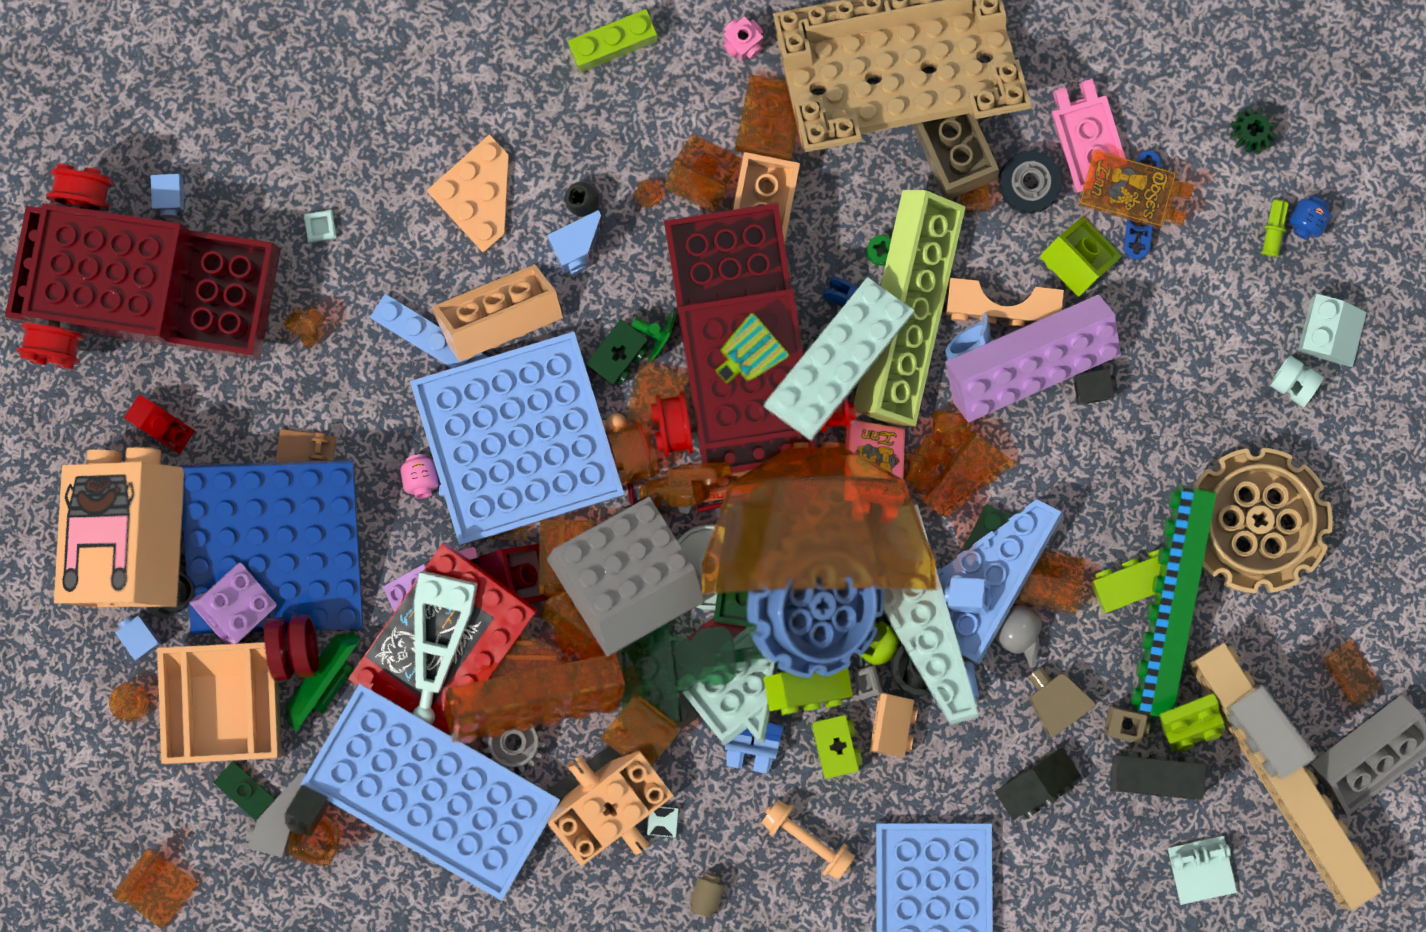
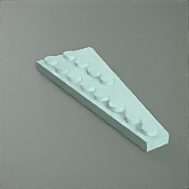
M918 504L897 509L896 518L891 520V526L881 525V529L878 530V538L872 539V546L864 545V548L875 559L880 570L879 574L875 577V582L884 586L883 612L949 724L978 718V711Z

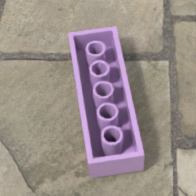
M1098 294L946 361L953 403L969 423L1120 356L1115 313Z

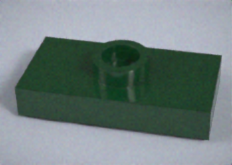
M234 761L213 782L255 821L276 800Z

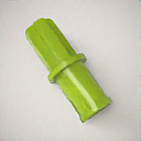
M1272 201L1268 225L1264 226L1266 235L1263 251L1261 252L1262 255L1279 257L1280 255L1279 251L1283 233L1287 232L1284 229L1289 207L1286 201Z

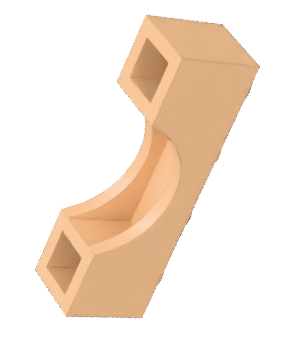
M950 278L945 315L951 316L952 321L968 322V318H976L981 321L983 313H986L989 325H996L997 321L1008 322V327L1023 328L1025 324H1032L1062 311L1064 290L1035 287L1032 294L1024 302L1015 306H1001L993 303L985 296L979 281Z

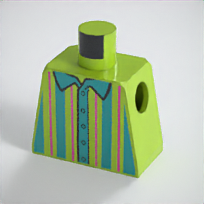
M752 313L746 317L720 351L728 360L715 371L726 383L732 380L738 373L746 381H749L788 357L789 354Z

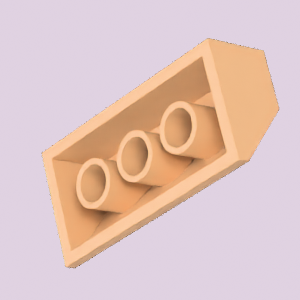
M744 152L732 210L778 203L785 244L800 163Z
M535 264L432 306L433 313L448 346L459 362L470 359L488 349L499 347L501 344L517 337L525 336L527 333L543 326H549L563 318L555 289Z

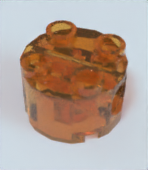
M646 421L606 431L609 446H612L611 451L622 486L660 474L657 465V455L654 446H651L650 433Z

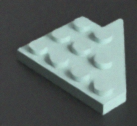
M746 627L745 630L679 682H675L724 746L747 728L760 744L764 743L770 711L763 677L777 674L779 660L777 662L768 660L760 652L752 637L757 628Z

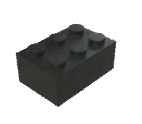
M1120 751V756H1113L1110 791L1202 800L1204 799L1206 764H1199V758L1178 757L1177 761H1170V755L1149 754L1148 759L1141 758V752Z

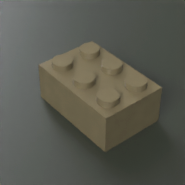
M969 113L912 124V128L944 198L949 200L998 180L999 168L977 119H974Z

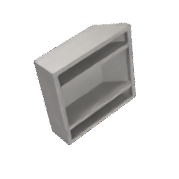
M650 497L554 548L547 559L607 657L704 603L694 566Z

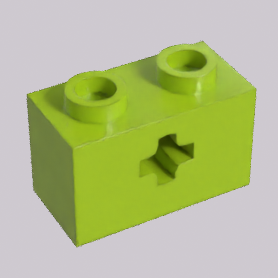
M846 715L811 723L824 780L858 772V765H863L859 748L854 749L851 737H856L853 721H847ZM835 738H838L840 743L845 742L846 748L842 749V755H837L836 751L830 750V746L834 744Z

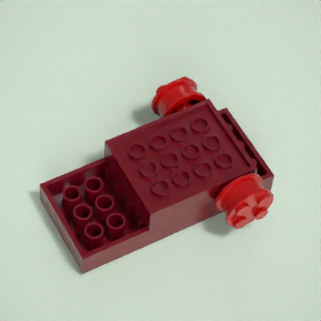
M57 163L56 168L51 169L50 175L54 177L52 191L46 194V199L64 206L42 203L41 208L26 206L5 312L6 318L16 323H22L21 329L25 331L22 347H18L16 353L20 354L21 359L29 360V363L46 366L48 361V363L57 365L56 367L74 370V365L80 364V359L77 358L79 341H84L85 335L80 333L261 360L281 248L273 242L193 231L180 223L106 213L104 211H109V205L106 203L108 188H112L114 185V181L110 179V176L101 174L102 171L85 167L84 171L74 170V167L61 163Z
M778 203L665 220L664 226L694 415L691 416L690 410H687L684 391H679V396L667 398L655 395L656 403L651 404L653 422H659L661 431L655 432L658 451L664 450L665 458L669 457L671 452L687 450L689 454H692L691 433H693L692 427H696L704 477L818 459L815 438L812 440L808 439L764 407L765 402L803 357L794 291L791 288ZM753 313L789 356L749 381H746L738 373L732 380L726 383L715 371L728 360L720 350L746 317ZM847 397L821 428V433H825L829 427L842 425L846 429H851L850 421L856 420L854 404L848 402Z

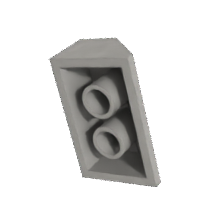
M1263 685L1252 688L1226 707V710L1229 712L1226 716L1228 721L1236 730L1240 728L1247 737L1244 739V742L1254 754L1258 752L1264 759L1262 766L1272 778L1276 775L1278 779H1283L1316 758Z

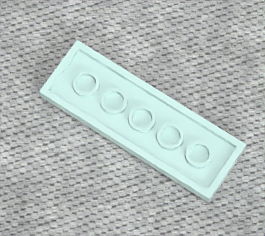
M867 277L765 402L764 407L812 440L910 319L914 310Z

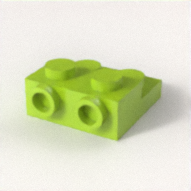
M1214 693L1160 714L1162 729L1171 752L1190 750L1195 746V743L1203 740L1207 742L1216 740L1222 735L1221 733L1226 732L1224 721L1219 711V704Z

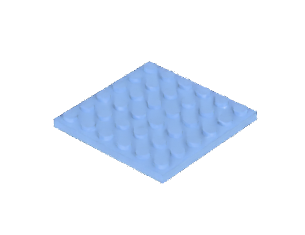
M575 332L410 381L460 546L625 496Z

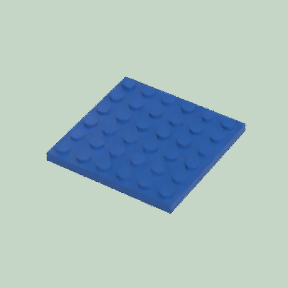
M354 460L180 465L184 471L182 521L186 575L194 587L192 599L198 594L206 593L236 564L241 563L276 603V607L250 632H264L267 619L284 617L289 624L292 616L304 614L311 616L315 630L363 629ZM189 603L191 634H215Z

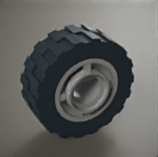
M1037 150L1021 151L1013 155L1000 171V177L998 178L999 194L1002 195L1004 203H1007L1012 210L1019 211L1018 213L1035 214L1042 212L1056 201L1058 194L1061 192L1062 176L1059 172L1060 168L1054 163L1055 160L1052 157L1049 158L1044 152L1039 153L1036 152ZM1024 176H1033L1037 181V187L1035 189L1026 188L1023 184Z

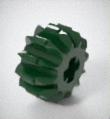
M1247 107L1245 114L1238 112L1235 115L1237 121H1232L1229 125L1232 129L1236 130L1230 133V139L1239 138L1234 147L1238 149L1242 144L1246 145L1244 149L1245 154H1249L1252 147L1256 155L1261 154L1262 147L1269 150L1272 147L1269 140H1276L1278 136L1275 132H1272V130L1278 127L1277 123L1268 122L1273 116L1272 113H1268L1265 117L1262 116V107H1258L1255 114L1251 107ZM1252 125L1258 127L1256 131H1260L1255 136L1250 134L1251 130H1247Z

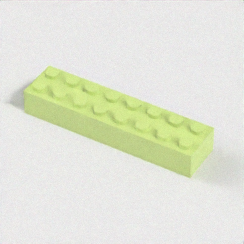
M902 190L881 287L912 308L914 312L859 381L854 400L855 412L893 425L916 427L965 206L927 190Z

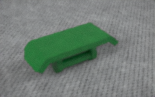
M354 633L339 634L331 639L319 657L317 676L305 677L286 704L287 723L296 732L301 728L312 708H315L322 714L326 713L328 705L348 676L354 671L353 667L345 663L350 653L361 641V638Z

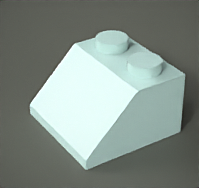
M1320 294L1314 295L1310 300L1297 353L1353 367L1367 312L1343 300Z

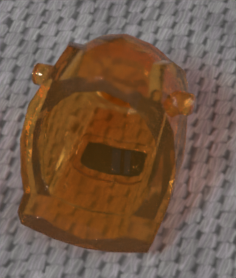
M323 815L311 837L305 834L298 835L291 831L288 853L292 857L308 864L329 866L337 853L340 837L343 836L344 831L339 830L337 822Z

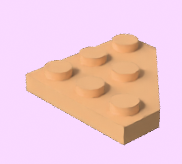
M490 134L426 190L483 254L505 235L509 155Z

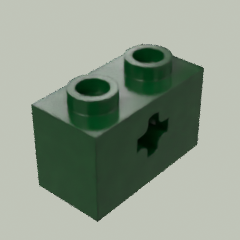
M620 319L587 361L586 366L612 387H615L617 383L622 385L632 372L629 370L635 360L639 363L649 351L646 347L648 339ZM624 349L626 359L619 358L617 361H614L613 351L620 352Z

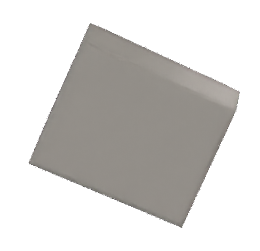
M877 666L853 672L861 700L885 693Z

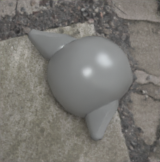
M1024 604L1012 606L997 632L995 640L1003 649L1013 654L1024 653L1029 667L1034 668L1036 666L1042 620L1036 612Z

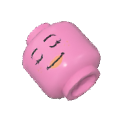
M425 454L408 457L400 468L403 489L406 493L415 495V498L430 497L432 491L439 487L440 479L434 460L428 458Z

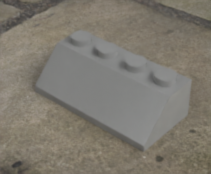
M1400 695L1348 736L1342 738L1340 742L1327 752L1321 754L1311 763V766L1318 779L1348 816L1426 757V722L1422 713L1405 697Z

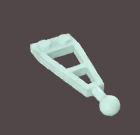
M421 571L418 576L414 598L416 688L422 689L420 706L416 707L412 714L432 725L435 720V713L431 708L433 693H439L442 689L472 614L478 583ZM425 603L461 611L448 646L426 641ZM426 653L443 657L435 680L426 679Z

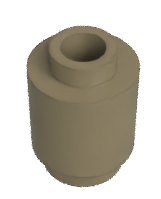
M705 873L704 877L697 878L690 904H692L691 912L709 918L713 917L714 912L718 911L725 884L720 883L721 877Z

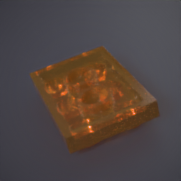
M750 74L735 151L791 161L797 125L787 82Z

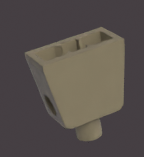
M1041 666L1028 676L1038 689L1028 699L1050 739L1054 738L1096 706L1063 673L1051 679Z

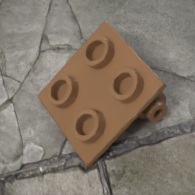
M280 429L275 462L332 461L337 437L327 436V434L323 433L313 434Z

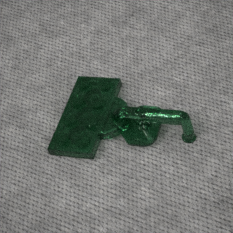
M671 621L616 652L624 729L632 730L682 722L679 693L690 690L698 681L709 687L727 684L736 676V663L766 658L756 644H754V647L735 650L733 635L724 627L701 629L690 641L682 636H673Z

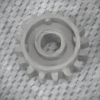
M515 711L511 718L507 712H504L503 720L500 721L494 717L493 722L495 726L493 728L486 727L490 735L483 738L482 741L488 743L489 747L483 751L484 753H491V760L498 761L503 767L508 766L510 771L514 772L515 767H519V770L523 773L525 772L526 764H529L531 767L536 766L533 761L534 757L542 758L543 755L538 752L539 747L546 746L545 743L539 742V737L545 735L544 731H536L535 728H537L539 722L535 721L530 724L529 714H526L521 719L519 711ZM512 734H517L522 739V745L516 751H511L506 745L507 738Z

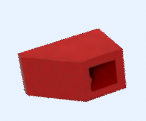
M140 394L124 416V419L178 454L181 453L195 432L194 429Z

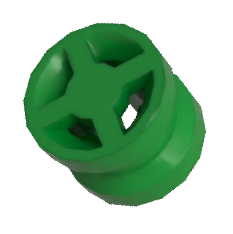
M878 235L870 240L866 254L871 263L876 266L886 265L891 238L885 235Z

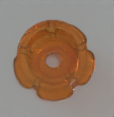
M643 180L637 185L634 197L643 207H653L655 203L658 204L662 199L661 187L656 181L648 182V180ZM647 191L651 192L650 196L646 195Z

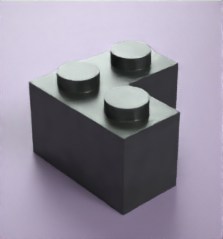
M1061 747L994 792L1013 821L1022 815L1028 819L1041 810L1039 805L1043 804L1046 808L1059 800V796L1061 797L1075 788L1072 783L1081 775L1063 747Z

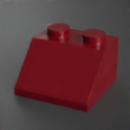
M543 543L500 549L479 556L481 569L529 604L555 599Z

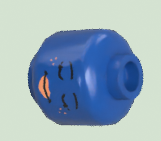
M1314 196L1299 200L1289 218L1291 226L1295 229L1293 233L1304 240H1309L1310 237L1318 238L1322 236L1332 217L1328 209L1329 205Z

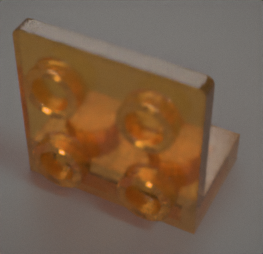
M151 848L144 852L112 896L121 903L127 902L147 919L163 929L197 886V882Z

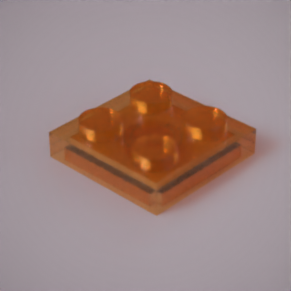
M635 693L603 732L600 739L622 756L640 751L652 766L678 735L681 728Z

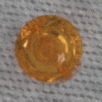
M313 306L305 314L297 307L283 322L293 334H299L300 341L308 349L312 348L325 335L319 329V326L326 319Z
M937 409L932 414L933 437L936 441L943 443L945 448H959L962 442L970 438L971 422L968 423L961 413H948Z
M125 683L113 690L109 698V707L111 713L117 719L125 722H135L146 715L151 700L148 692L143 687L137 684Z

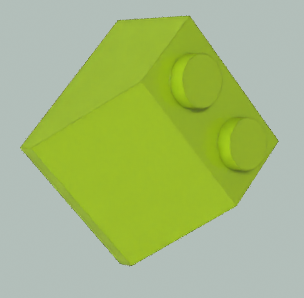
M1082 216L1059 235L1039 257L1050 270L1054 271L1061 278L1069 290L1080 297L1122 255Z

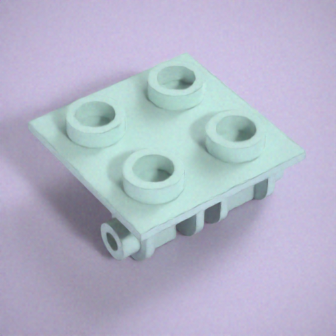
M1224 836L1168 848L1180 905L1237 893L1229 860L1231 855L1228 844L1226 845Z

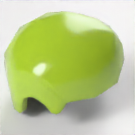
M883 621L879 622L874 639L860 656L873 665H881L890 661L895 656L900 644V639L893 627Z

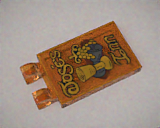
M1094 150L1078 206L1156 228H1161L1163 221L1182 226L1187 212L1171 209L1174 196L1190 199L1194 185L1174 181L1176 172Z

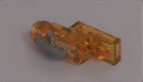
M729 462L682 464L666 470V478L650 479L642 484L640 499L642 501L650 497L658 510L684 514L692 513L694 506L710 497L709 484L720 482V477L731 474Z

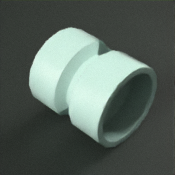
M1290 355L1282 364L1270 386L1281 394L1288 392L1290 400L1304 408L1320 386L1324 376L1311 368L1305 370L1304 363Z

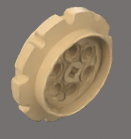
M1262 448L1259 450L1257 457L1252 456L1249 449L1234 451L1217 460L1219 466L1217 472L1206 469L1193 485V487L1210 489L1217 493L1202 569L1210 577L1223 574L1225 577L1224 585L1227 588L1247 594L1257 593L1260 585L1265 586L1268 593L1285 590L1300 582L1298 576L1300 570L1306 573L1312 572L1321 562L1328 547L1322 542L1321 537L1323 534L1327 535L1332 532L1333 517L1331 504L1329 501L1323 502L1319 499V493L1324 489V486L1316 474L1305 464L1299 468L1293 467L1290 454L1271 448ZM1240 488H1246L1251 492L1252 498L1249 503L1239 499L1238 492ZM1269 490H1275L1279 493L1280 502L1278 504H1272L1268 501L1267 493ZM1225 512H1232L1235 515L1236 524L1233 527L1227 526L1223 522V514ZM1261 515V522L1264 525L1255 527V519L1252 517ZM1283 515L1292 518L1293 528L1291 530H1285L1281 526L1280 520ZM1239 537L1248 540L1249 550L1247 552H1241L1237 549L1236 541ZM1267 539L1276 541L1278 545L1276 554H1270L1266 551L1265 542Z

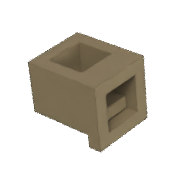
M1109 705L1104 734L1108 737L1141 743L1142 738L1148 735L1150 720H1147L1148 715L1139 714L1135 710ZM1131 719V726L1127 729L1123 728V720Z

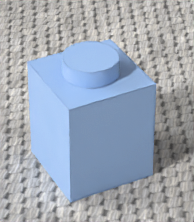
M180 174L151 175L152 210L155 213H160V217H177V212H184L183 178Z
M951 578L950 586H947L945 589V601L954 612L988 614L991 585L985 579Z
M133 615L129 616L119 624L121 629L115 632L135 661L140 662L163 645L141 616L136 618Z

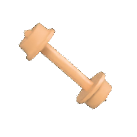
M778 799L773 807L765 808L767 815L761 823L768 828L769 835L773 836L779 826L788 831L829 862L822 872L824 876L828 874L838 880L844 872H851L850 864L855 856L847 850V845L844 843L835 853L790 820L787 815L793 809V804L787 805Z

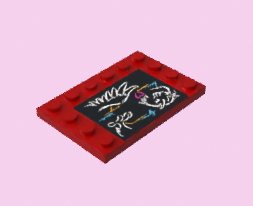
M444 542L423 571L478 583L472 614L442 689L439 693H433L431 708L435 713V720L432 725L450 735L538 610ZM418 579L348 678L355 685L362 684L410 713H413L414 709L420 706L422 689L416 688L414 598ZM425 603L426 641L448 646L461 611ZM426 653V679L435 680L443 660L442 656Z

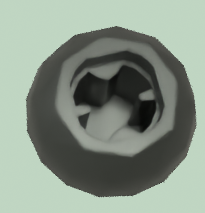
M576 182L567 189L564 201L567 209L573 215L585 217L597 210L600 203V195L593 184Z

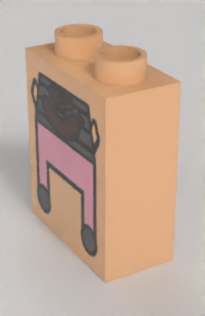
M127 448L126 462L121 463L122 452L87 450L86 464L62 465L54 603L88 607H177L184 471L182 467L161 465V450L150 448Z

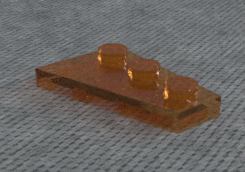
M972 431L921 500L946 518L973 498V494L986 484L989 486L997 480L996 476L1006 469L1010 470L1017 463Z

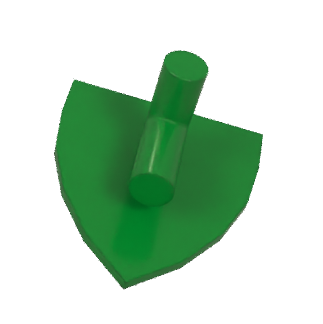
M671 310L662 329H660L657 323L650 324L636 316L631 323L632 328L657 339L646 362L650 363L655 359L670 336L676 318L675 311Z

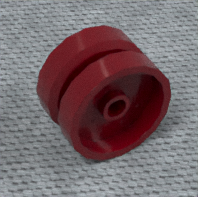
M309 614L292 616L289 624L284 617L267 619L264 628V645L268 669L274 681L289 680L292 678L294 671L299 678L317 676L319 651L315 626Z

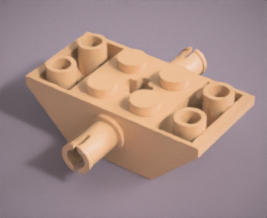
M640 751L611 760L595 773L582 756L574 758L581 769H578L573 761L568 764L567 768L580 782V785L564 796L547 820L548 825L580 866H583L619 837L624 839L635 855L640 854L642 851L636 842L644 850L649 846V842L635 825L671 799L673 794ZM609 802L611 805L605 808L604 804Z

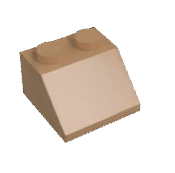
M879 694L869 752L897 757H905V752L911 753L913 735H908L910 723H916L918 707L913 706L914 700L889 694Z

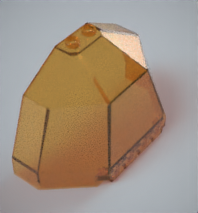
M823 442L822 447L810 448V443H793V448L784 450L729 483L702 562L703 596H709L712 593L761 590L765 585L766 590L787 589L786 578H792L793 589H816V577H822V589L846 588V577H852V588H873L874 584L878 588L917 589L935 592V559L903 479L856 453L839 447V442Z

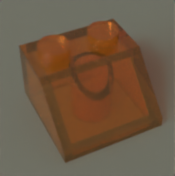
M692 134L675 159L664 188L677 196L684 197L698 204L704 209L715 212L742 158Z
M1043 550L1020 591L1017 602L1069 615L1076 614L1083 584L1085 559Z

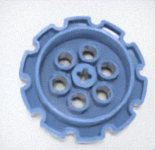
M822 529L819 535L816 532L804 530L784 539L781 552L770 551L759 565L754 575L755 579L758 580V587L755 590H750L748 595V622L757 625V630L752 635L756 646L766 659L773 662L779 660L778 668L806 678H811L814 671L822 676H829L850 666L851 655L853 653L862 655L877 633L874 621L876 617L882 616L884 609V586L875 582V577L880 572L875 559L866 548L858 545L854 546V538L829 529ZM819 570V576L816 579V573ZM841 583L840 589L837 592L838 585ZM797 586L796 592L793 595V590ZM796 615L795 621L792 623V619Z

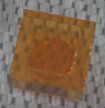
M989 184L961 195V205L965 206L964 213L990 211Z

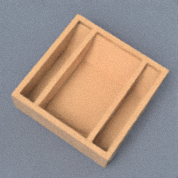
M264 642L157 648L161 764L282 758L279 681H274L270 675Z

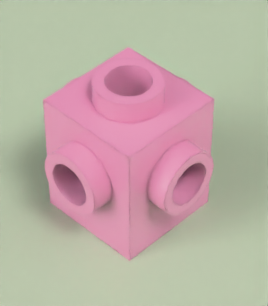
M744 16L739 21L737 19L732 20L724 28L723 47L732 58L736 56L742 62L747 57L752 59L762 50L763 36L761 34L764 32L754 20L749 22ZM743 31L748 35V38L745 40H741L738 37Z

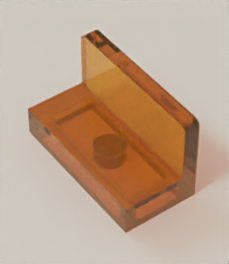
M1347 641L1321 658L1352 706L1360 705L1367 700V697L1381 689L1380 684L1351 641Z

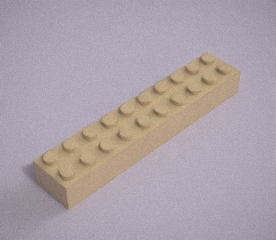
M1225 643L1214 646L1187 663L1207 696L1214 693L1224 723L1340 907L1346 910H1354L1381 893L1378 887L1381 884L1380 879L1373 869L1368 870L1362 862L1365 859L1363 852L1357 844L1352 845L1346 836L1349 834L1346 825L1341 819L1336 820L1331 812L1334 809L1333 805L1325 794L1320 795L1315 785L1318 782L1309 769L1305 771L1301 767L1283 779H1278L1276 775L1272 778L1262 766L1264 759L1258 752L1254 754L1244 742V739L1247 737L1240 728L1236 730L1228 721L1226 716L1229 712L1226 710V707L1251 690L1255 682L1247 670L1242 672L1237 664V661L1240 660L1239 656L1231 645L1227 647Z

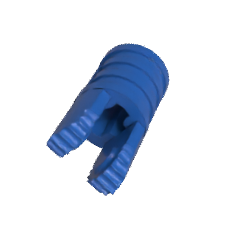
M832 276L829 284L838 291L827 289L824 291L822 298L844 307L859 287L836 276Z

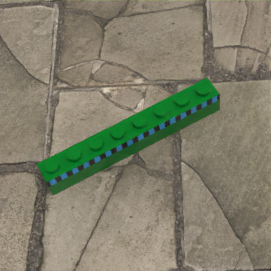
M1176 484L1175 491L1172 490L1170 494L1169 507L1172 510L1170 519H1166L1163 534L1166 536L1165 546L1160 548L1158 554V564H1161L1159 575H1155L1152 590L1155 592L1154 602L1149 604L1147 611V620L1150 623L1148 632L1145 631L1142 637L1143 659H1139L1137 663L1136 676L1139 679L1137 688L1134 687L1131 693V704L1139 714L1160 717V714L1175 708L1217 494L1210 489Z

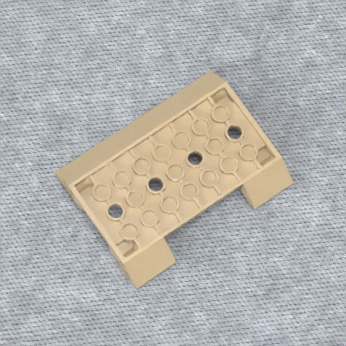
M840 0L773 13L781 61L801 146L805 152L861 142V134L952 116L969 113L974 119L1031 109V102L1020 62L1014 58L1007 33L1006 12L1002 0ZM988 56L992 60L988 63H981L978 61V58ZM926 67H934L936 69L931 74L924 73L922 70ZM873 77L881 80L878 84L874 85L866 82ZM821 88L825 90V93L814 95L811 91Z

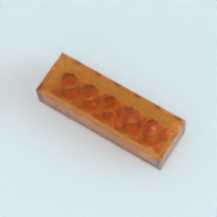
M614 653L609 657L604 655L447 688L444 713L452 743L458 741L469 743L476 740L477 737L486 735L497 737L504 734L505 731L515 729L517 731H526L531 729L533 725L543 723L545 725H554L562 719L571 717L573 719H582L590 713L613 712L621 705L625 681L617 654Z

